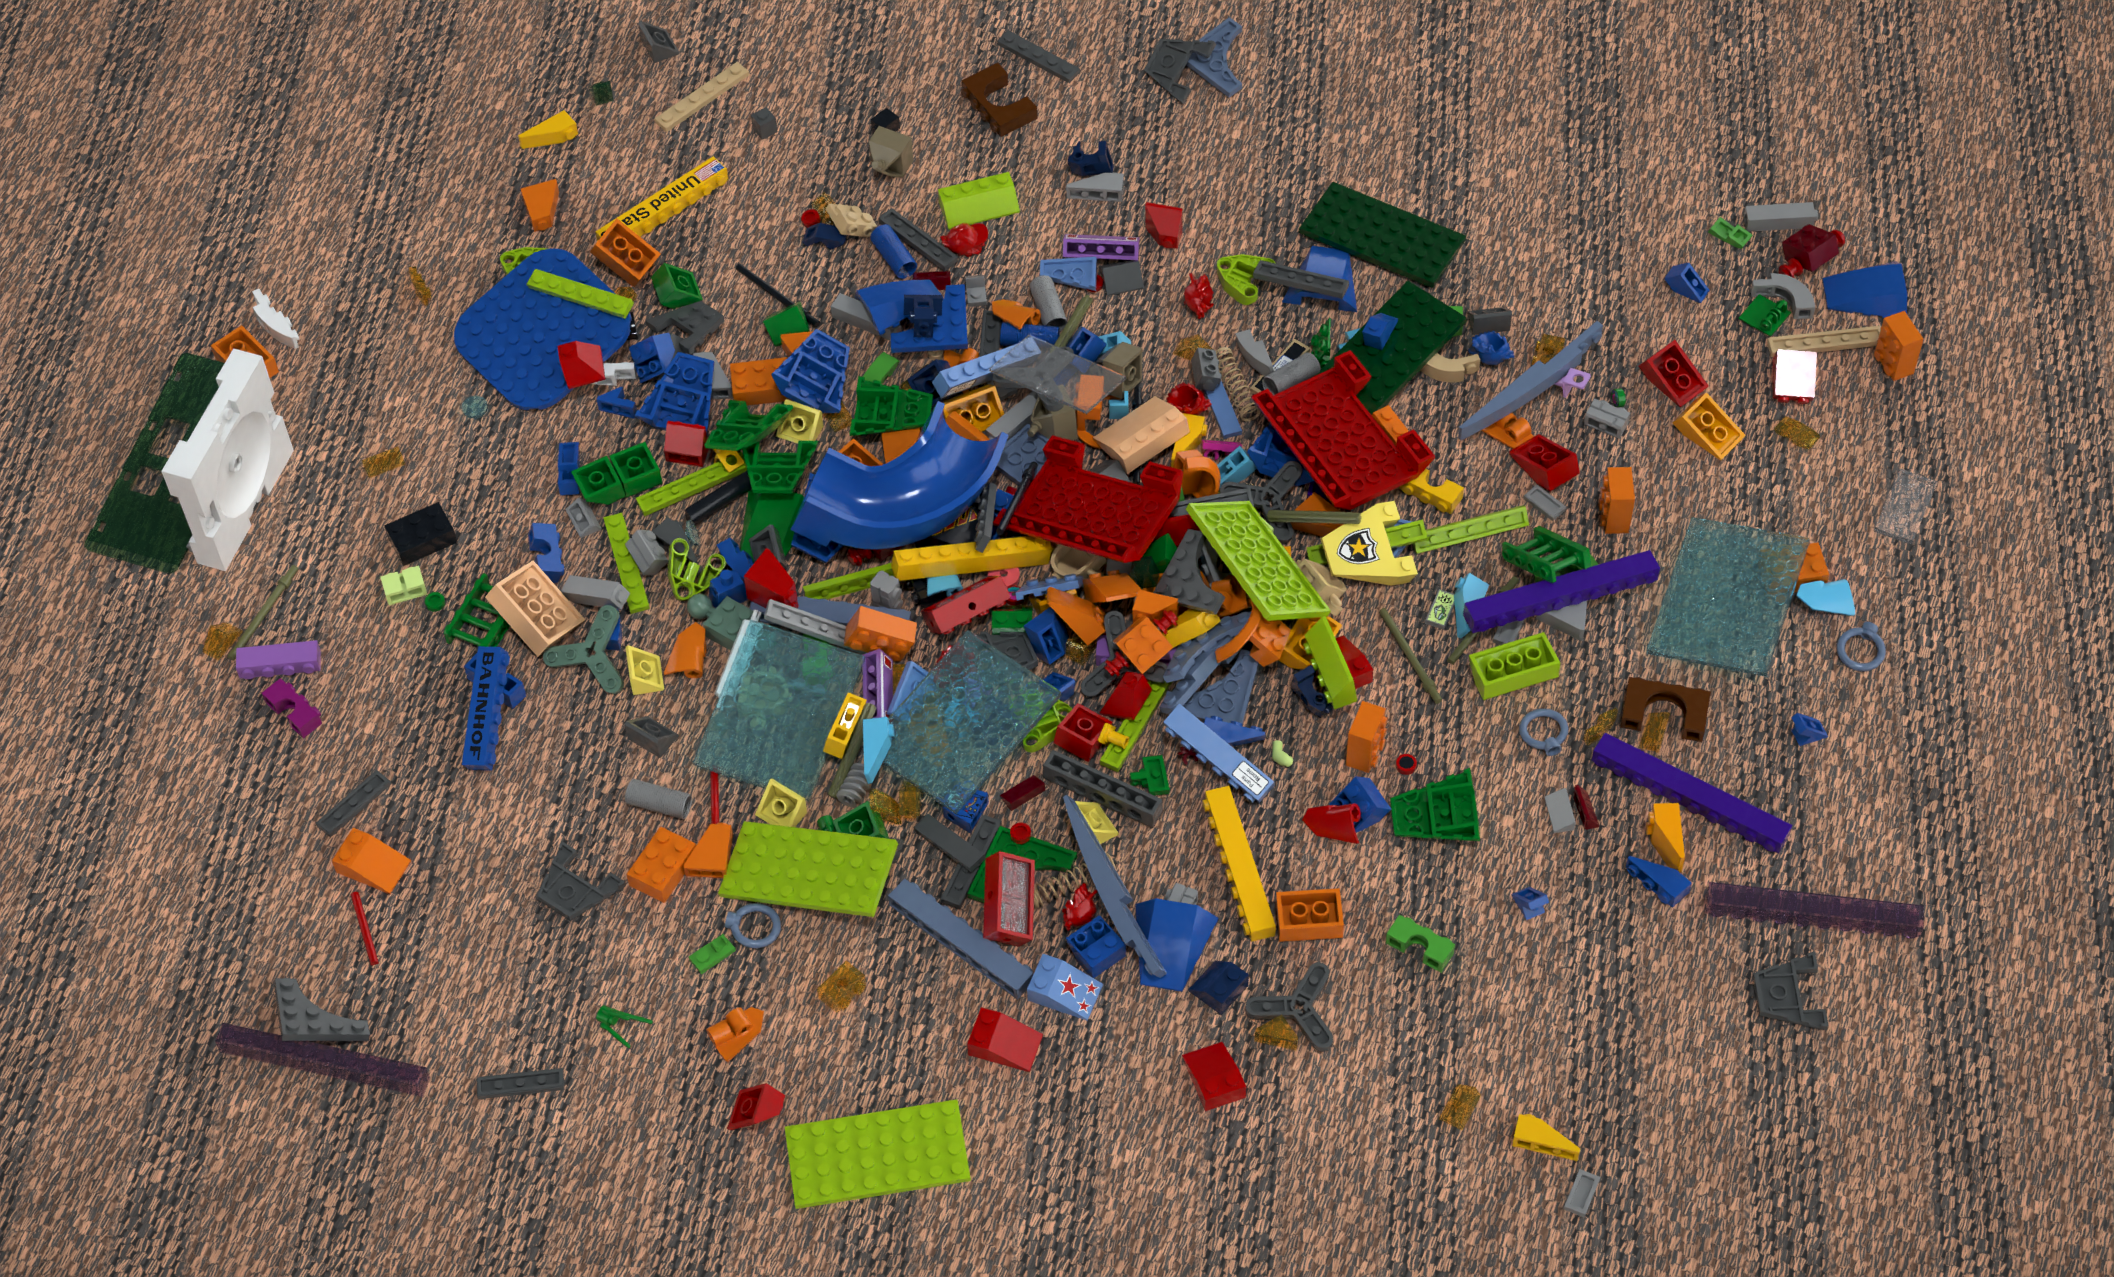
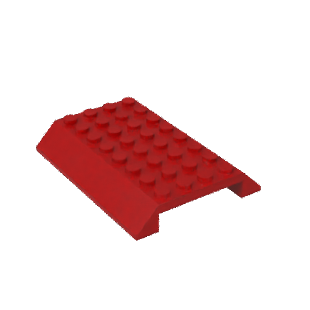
M1351 350L1334 357L1333 368L1273 395L1269 389H1265L1251 396L1253 402L1335 507L1352 510L1417 479L1435 459L1433 452L1414 429L1398 436L1395 446L1356 395L1369 382L1371 375Z
M1052 435L1042 449L1047 460L1023 494L1006 529L1123 563L1140 560L1179 501L1183 470L1149 461L1140 474L1144 486L1083 470L1085 444ZM1001 509L993 521L994 526L999 525L1007 509Z

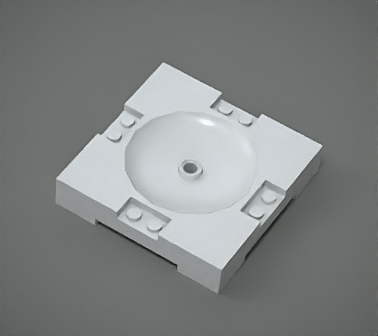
M234 348L216 377L219 388L187 442L179 440L161 471L170 495L178 497L192 532L189 544L197 564L222 571L227 570L252 526L249 518L253 514L256 502L258 503L261 500L262 494H270L294 451L283 417L275 415L271 403L274 390L263 357Z

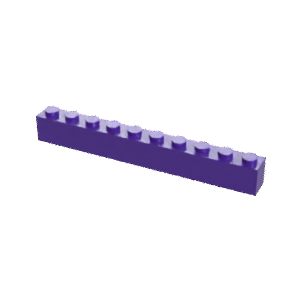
M1650 550L1587 569L1557 576L1554 583L1543 580L1466 602L1464 604L1463 616L1472 633L1483 632L1514 621H1522L1531 616H1539L1545 612L1577 605L1586 600H1594L1604 595L1615 594L1625 589H1633L1646 583H1653L1658 580L1660 566Z
M1604 733L1593 750L1591 761L1595 762L1597 766L1605 767L1619 777L1624 776L1635 785L1644 786L1650 789L1653 794L1668 798L1672 803H1679L1691 813L1700 814L1706 817L1709 822L1718 823L1729 832H1736L1744 836L1749 842H1756L1762 845L1767 851H1774L1779 854L1790 836L1793 825L1607 733Z

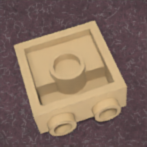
M828 204L826 208L841 235L870 237L873 230L877 228L872 216L868 213H862L858 206Z

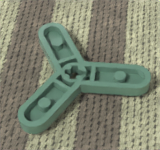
M611 605L601 607L585 642L547 648L543 654L544 663L554 668L587 664L606 692L611 694L620 693L624 687V681L604 652L619 620V611ZM594 648L596 654L590 656L588 650Z

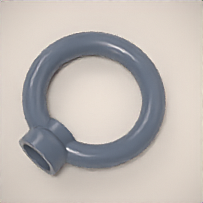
M1864 622L1862 627L1849 629L1840 636L1837 642V654L1842 663L1856 671H1870L1877 668L1883 662L1886 648L1882 638L1877 634V625L1871 622ZM1854 636H1861L1865 640L1874 641L1878 650L1876 658L1868 663H1857L1851 660L1845 652V644L1848 639Z
M1551 709L1533 710L1522 718L1519 725V733L1523 741L1533 748L1545 750L1547 756L1557 755L1561 752V744L1567 738L1569 731L1566 719L1560 713ZM1537 717H1550L1560 725V733L1556 738L1549 737L1545 741H1538L1529 735L1527 726L1530 721Z
M752 903L739 908L735 913L728 911L725 928L731 929L733 937L743 946L762 948L770 945L777 939L781 931V921L776 911L771 907L760 903ZM750 912H762L772 920V931L763 939L752 940L746 938L739 930L741 918Z

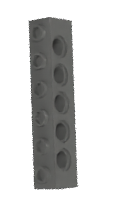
M1052 750L1043 764L1044 779L1151 828L1155 826L1163 813L1162 799L1055 750Z

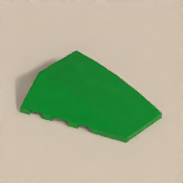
M858 376L855 417L851 421L849 434L850 436L922 428L931 414L933 394L913 389L903 390L897 385L887 386L883 385L881 381L873 380L871 382L865 380V377Z
M729 400V407L724 409L722 413L723 418L717 421V428L712 430L704 444L705 448L738 451L749 447L767 437L783 424L792 411L793 406L776 404L767 415H756L749 413L745 401Z
M760 441L742 449L752 492L793 493L818 445V441H798L797 453L761 452Z
M752 490L749 491L740 550H744L753 559L749 539L767 526L774 525L779 531L786 557L792 547L791 543L794 536V531L791 530V527L804 496L794 492L753 493Z
M1465 769L1463 773L1455 776L1454 774L1449 775L1445 780L1437 783H1428L1426 787L1419 790L1415 788L1390 798L1394 835L1401 837L1480 841V826L1471 769Z

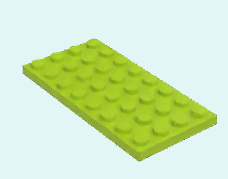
M1250 501L1188 504L1186 511L1192 520L1200 528L1201 532L1211 543V546L1219 554L1232 575L1235 576L1267 621L1328 617L1331 612L1329 607Z
M744 821L727 867V874L724 875L718 894L720 897L874 917L898 842L896 839Z
M958 1099L785 1126L796 1209L971 1181Z

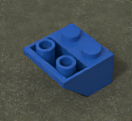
M1080 326L1066 346L1073 349L1074 361L1069 366L1085 375L1107 344L1097 335Z
M669 333L651 336L629 347L640 383L663 374L670 364L675 349Z
M1051 607L1024 625L1037 658L1050 665L1065 654L1069 635L1063 619Z
M1355 776L1329 803L1330 805L1338 806L1355 803L1359 806L1361 812L1360 820L1353 822L1356 833L1380 822L1391 810L1372 780Z
M1100 915L1066 938L1077 962L1092 978L1097 977L1126 956V944Z

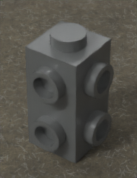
M1198 347L1191 359L1196 389L1214 391L1222 378L1221 373H1219V359H1217L1216 350Z

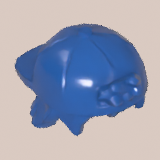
M1488 331L1472 337V346L1468 349V353L1472 355L1478 354L1482 363L1498 365L1506 359L1514 358V352L1510 350L1505 336L1502 337L1499 333H1495V331Z

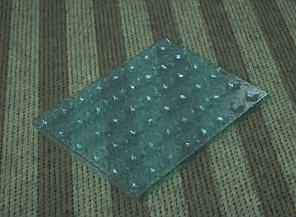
M1692 517L1647 647V654L1767 677L1810 543L1809 538Z
M750 620L693 760V765L765 789L769 780L774 779L804 797L806 802H810L828 757V753L823 752L827 737L847 693L852 694L865 662V656Z
M967 630L888 717L889 723L894 726L895 735L891 737V747L882 764L954 814H957L1062 696L1061 691Z

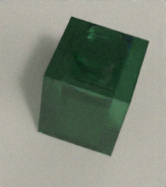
M1152 556L1142 557L1138 561H1133L1130 575L1141 589L1156 587L1160 571Z

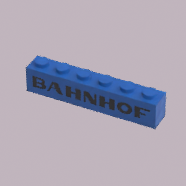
M478 646L462 765L469 770L492 771L493 764L496 762L495 748L499 741L498 726L502 720L500 712L501 705L504 703L503 690L504 685L507 683L506 668L510 662L509 653L502 647Z

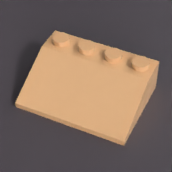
M1154 396L1094 436L1093 440L1113 460H1118L1125 473L1129 474L1190 433L1187 418L1175 406Z
M534 560L495 584L485 596L537 657L542 655L547 648L553 647L585 621V618Z

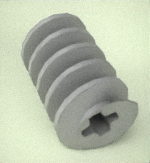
M855 763L851 766V770L836 794L838 801L846 806L856 808L857 804L863 801L862 797L866 795V790L870 788L864 775V764Z

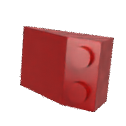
M1676 340L1667 344L1638 366L1646 378L1679 407H1682L1709 387Z
M1540 434L1509 451V455L1535 483L1548 491L1556 489L1561 484L1580 474L1577 454Z
M1344 635L1336 638L1354 680L1355 689L1373 682L1374 669L1365 655Z
M981 1007L967 1043L968 1055L1030 1072L1043 1034L1001 1012Z
M1223 1042L1182 1055L1205 1111L1246 1098L1245 1082Z

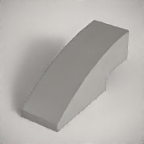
M1250 329L1235 333L1237 346L1247 363L1263 376L1274 372L1263 340L1255 342Z

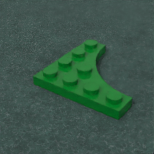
M1000 826L985 856L987 858L1001 851L1035 860V870L1066 872V870L1071 871L1077 859V852L1031 837L1024 844H1017L1010 837V829ZM985 860L982 862L967 893L968 898L984 903Z

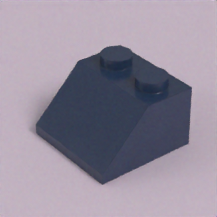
M935 359L907 379L911 389L933 394L931 410H933L938 401L942 402L963 394L961 391L941 398L932 383L940 371L951 368L948 361Z
M1215 960L1188 991L1222 1015L1248 987L1249 974L1232 962Z

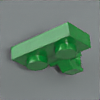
M1163 755L1142 757L1143 769H1139V772L1130 773V785L1147 787L1148 793L1154 796L1169 794L1170 788Z

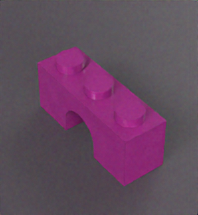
M280 678L262 692L265 703L276 714H280L285 709H294L287 716L290 727L302 738H305L322 724L320 711L315 706L311 707L308 700L302 694L298 695L291 683L288 682L286 684Z

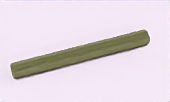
M1089 295L1082 297L1051 349L1050 355L1058 348L1067 346L1093 302Z
M1269 510L1267 514L1268 521L1360 524L1362 519L1359 512Z
M866 703L828 791V795L832 798L837 799L836 794L855 761L863 742V719L873 718L876 707L873 704Z

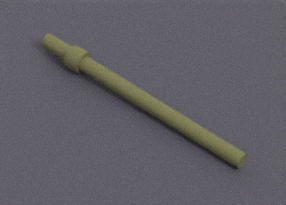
M292 565L287 573L278 580L277 587L227 656L228 659L233 661L236 659V648H243L284 589H288L292 583L291 579L299 570L297 566Z
M1513 576L1506 586L1501 587L1498 593L1513 589L1519 582V579ZM1470 630L1447 659V662L1454 665L1479 632L1472 633Z
M1382 608L1379 614L1422 681V687L1426 693L1429 692L1435 704L1440 703L1442 698L1436 690V684L1432 679H1429L1386 608Z

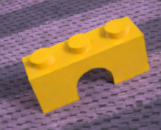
M1425 469L1417 479L1400 486V489L1405 494L1413 495L1419 498L1421 502L1429 503L1439 511L1452 514L1463 499L1464 487L1448 479L1441 486H1430L1428 484L1430 470Z

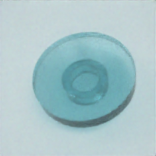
M471 396L462 404V411L468 418H480L488 410L487 401L480 396Z
M688 520L686 521V536L695 546L699 545L698 531L693 521Z

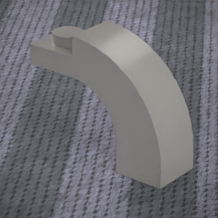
M1771 273L1770 279L1752 281L1751 297H1757L1760 294L1764 297L1774 296L1782 298L1791 306L1794 319H1813L1815 311L1813 296L1809 289L1799 280L1784 274Z

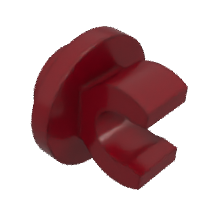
M1184 746L1180 747L1181 751L1177 754L1178 756L1183 754L1182 763L1184 765H1188L1187 756H1192L1194 762L1198 761L1197 754L1193 752L1192 748L1189 751Z

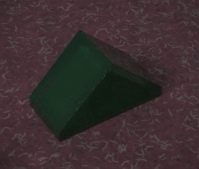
M605 80L588 85L596 106L614 101L610 81Z

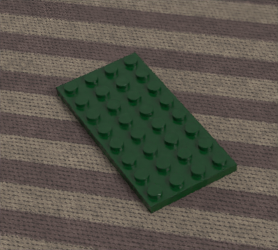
M1336 182L1331 183L1299 227V233L1431 288H1434L1466 241V235Z
M1408 280L1374 314L1383 313L1398 318V322L1383 350L1364 344L1362 331L1366 326L1365 324L1318 372L1320 374L1333 368L1334 357L1351 350L1371 375L1369 382L1356 395L1371 415L1373 412L1385 407L1467 322V318Z

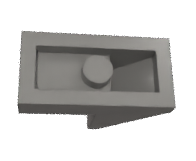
M984 275L965 276L968 307L987 305Z

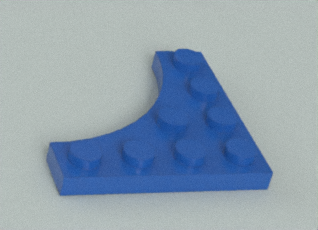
M965 284L946 285L945 296L942 302V316L937 315V323H933V337H914V328L891 333V353L968 349Z

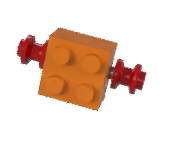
M1164 610L1162 611L1163 617L1161 619L1154 618L1152 620L1155 623L1154 625L1143 614L1113 640L1123 654L1121 656L1116 651V658L1112 661H1105L1107 665L1104 668L1111 676L1116 675L1119 677L1120 669L1130 667L1127 663L1129 660L1141 674L1145 673L1173 648L1161 632L1166 636L1168 634L1167 629L1171 625L1176 627L1178 625L1176 623L1178 620L1177 616L1171 610L1169 612Z

